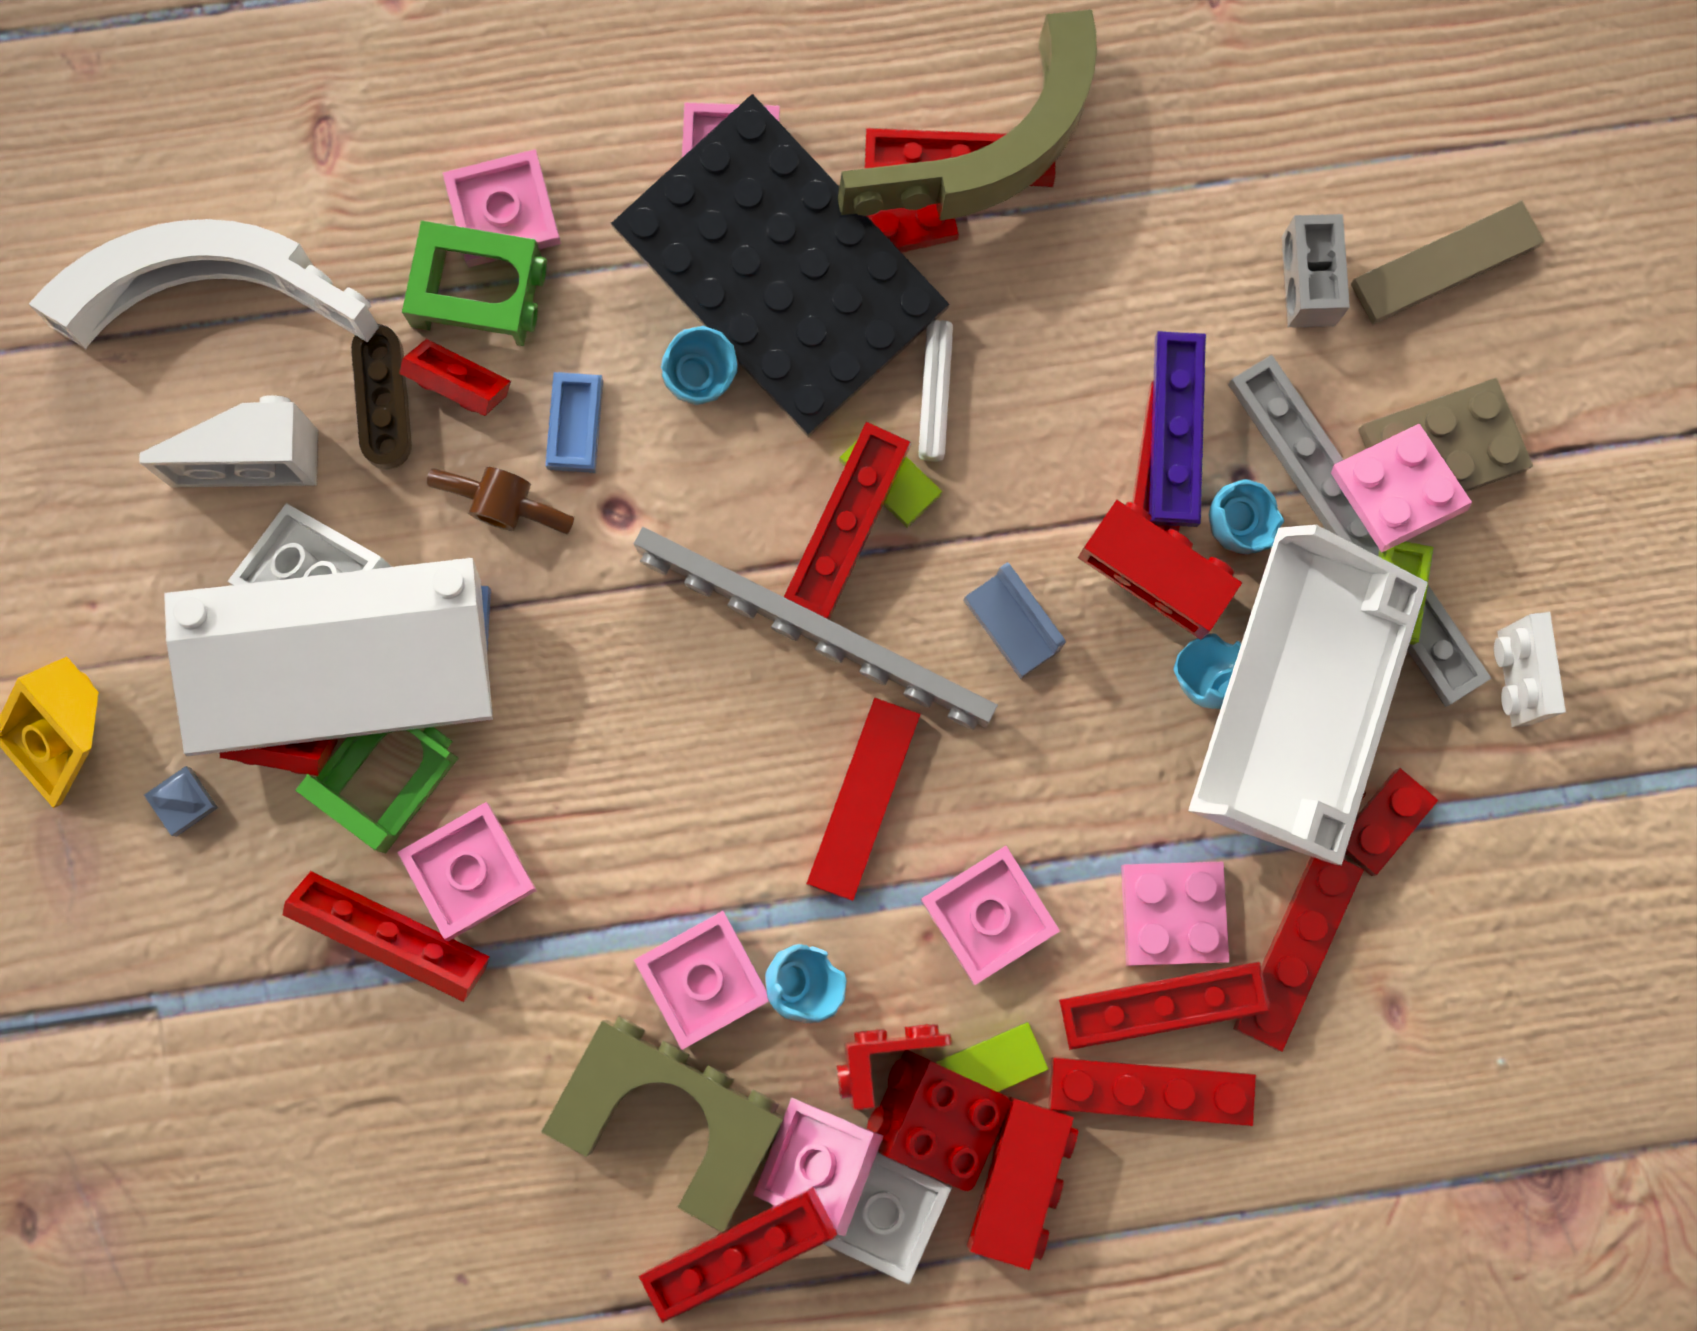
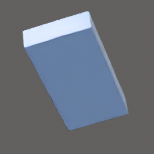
M553 373L545 463L547 470L596 473L603 392L602 375Z

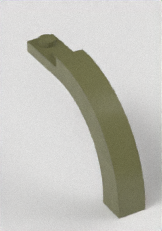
M1092 9L1046 14L1038 42L1043 65L1042 93L1028 115L1014 129L992 144L958 157L842 171L838 193L841 215L857 213L858 215L868 216L881 210L898 208L917 210L927 205L936 204L939 220H946L986 210L1010 199L1029 187L1059 158L1071 140L1080 120L1095 72L1097 54L1096 27Z

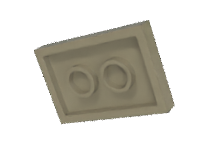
M1497 378L1365 423L1358 429L1364 445L1368 449L1420 424L1465 492L1522 473L1533 466Z

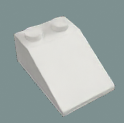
M273 395L263 396L260 398V402L241 403L141 452L139 463L170 487L317 485L318 429L289 398Z
M286 503L228 582L231 585L392 566L379 555Z

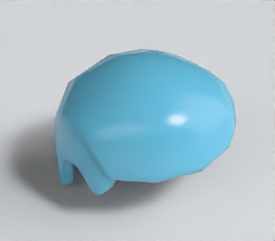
M705 326L683 330L671 341L662 357L661 375L665 386L678 400L694 405L717 400L727 391L737 374L738 364L734 346L722 332Z
M1247 479L1224 486L1214 497L1209 509L1208 516L1212 535L1223 548L1242 555L1262 552L1272 548L1278 528L1284 523V518L1277 509L1278 505L1275 496L1264 484Z
M1207 634L1201 640L1196 639L1189 642L1177 655L1173 670L1181 689L1193 703L1204 708L1221 709L1241 647L1240 641H1236L1233 645L1223 641L1217 634Z
M802 944L790 946L776 954L765 972L767 998L772 1007L785 1019L802 1023H819L834 1016L845 1001L847 981L845 973L836 969L830 963L828 952Z

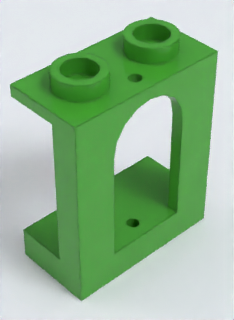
M421 220L402 313L411 328L430 331L431 324L434 322L512 335L518 346H524L527 331L534 332L536 327L538 304L533 303L536 286L542 287L544 285L547 259L542 257L536 239ZM452 251L509 262L517 269L519 274V285L516 293L501 303H487L439 295L438 291L446 252Z
M427 727L424 731L419 728L402 730L412 733L420 740L423 748V760L417 771L378 822L340 795V792L378 743L387 734L392 732L347 737L321 770L319 776L307 775L295 791L372 849L386 854L459 759L447 750L453 741L434 727Z

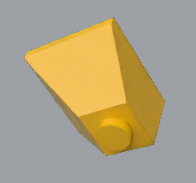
M67 656L17 678L0 714V748L53 808L62 804L91 750L99 695L89 677L85 673L80 672Z

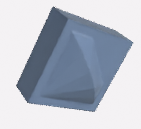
M187 766L144 794L170 835L175 837L218 808L192 768Z

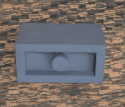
M1008 562L999 568L997 575L964 597L963 601L1020 679L1060 652L1066 643L1061 633Z

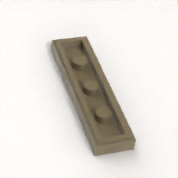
M1520 201L1358 276L1352 281L1351 285L1372 325L1539 248L1545 241L1523 201Z

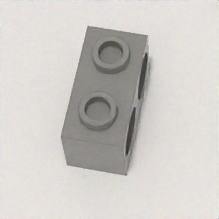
M1343 214L1295 215L1282 235L1288 328L1336 326L1350 308Z

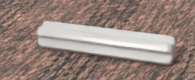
M933 320L927 326L918 453L919 458L925 461H941L945 455L953 325L945 320Z

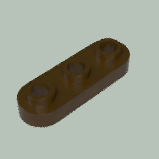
M377 324L379 328L368 342L355 335L351 344L360 450L372 465L380 469H393L399 467L408 459L412 449L406 377L399 374L404 350L401 341L392 329L385 325ZM376 348H387V353L382 359L372 358V353ZM390 393L391 400L388 404L384 406L376 405V399L380 394ZM387 439L395 440V447L392 451L388 453L380 452V445L383 441Z

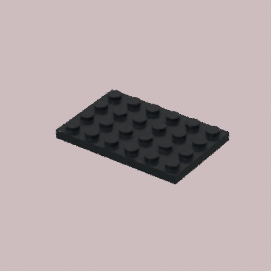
M751 94L612 221L611 225L705 327L723 333L734 346L737 362L803 433L809 437L917 338L933 320H936L949 308V303L868 216L858 215L857 213L841 215L838 203L839 185L767 108Z

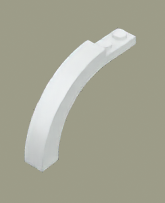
M211 219L182 220L158 224L113 239L86 253L66 267L29 303L51 328L85 349L112 320L135 303L169 287L205 279L244 280L274 288L296 299L366 342L370 340L379 328L369 311L371 307L369 301L349 287L343 292L333 286L331 279L313 266L299 243L279 233L258 226Z

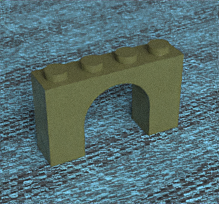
M618 1016L615 1023L609 1020H602L541 1132L587 1157L596 1147L617 1106L631 1090L643 1084L655 1082L668 1083L684 1089L698 1101L705 1113L709 1127V1142L703 1161L677 1208L723 1233L784 1117L776 1113L779 1103L753 1089L749 1097L732 1089L731 1085L735 1079L710 1065H707L704 1073L686 1063L690 1056L687 1052L664 1040L658 1048L641 1039L645 1030L623 1017Z

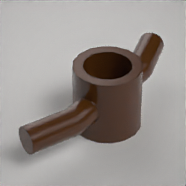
M486 467L480 482L435 468L431 469L427 476V485L429 487L472 499L473 502L468 514L481 522L500 529L514 531L520 516L564 534L570 532L574 523L573 516L528 499L527 495L532 484L524 478L502 469Z

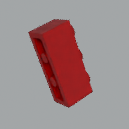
M1116 499L1084 546L1078 559L1198 639H1203L1212 630L1243 582L1233 577L1235 571L1222 560L1215 557L1206 559L1192 549L1193 543L1183 534L1172 529L1165 532L1150 522L1152 519L1151 515L1139 505L1132 502L1123 504Z
M1010 1097L1009 1110L999 1132L967 1247L972 1253L1030 1271L1033 1259L1042 1260L1049 1239V1230L1043 1228L1048 1208L1056 1209L1059 1204L1064 1179L1058 1178L1057 1175L1062 1158L1070 1159L1073 1154L1078 1137V1129L1071 1127L1074 1117L1068 1114Z

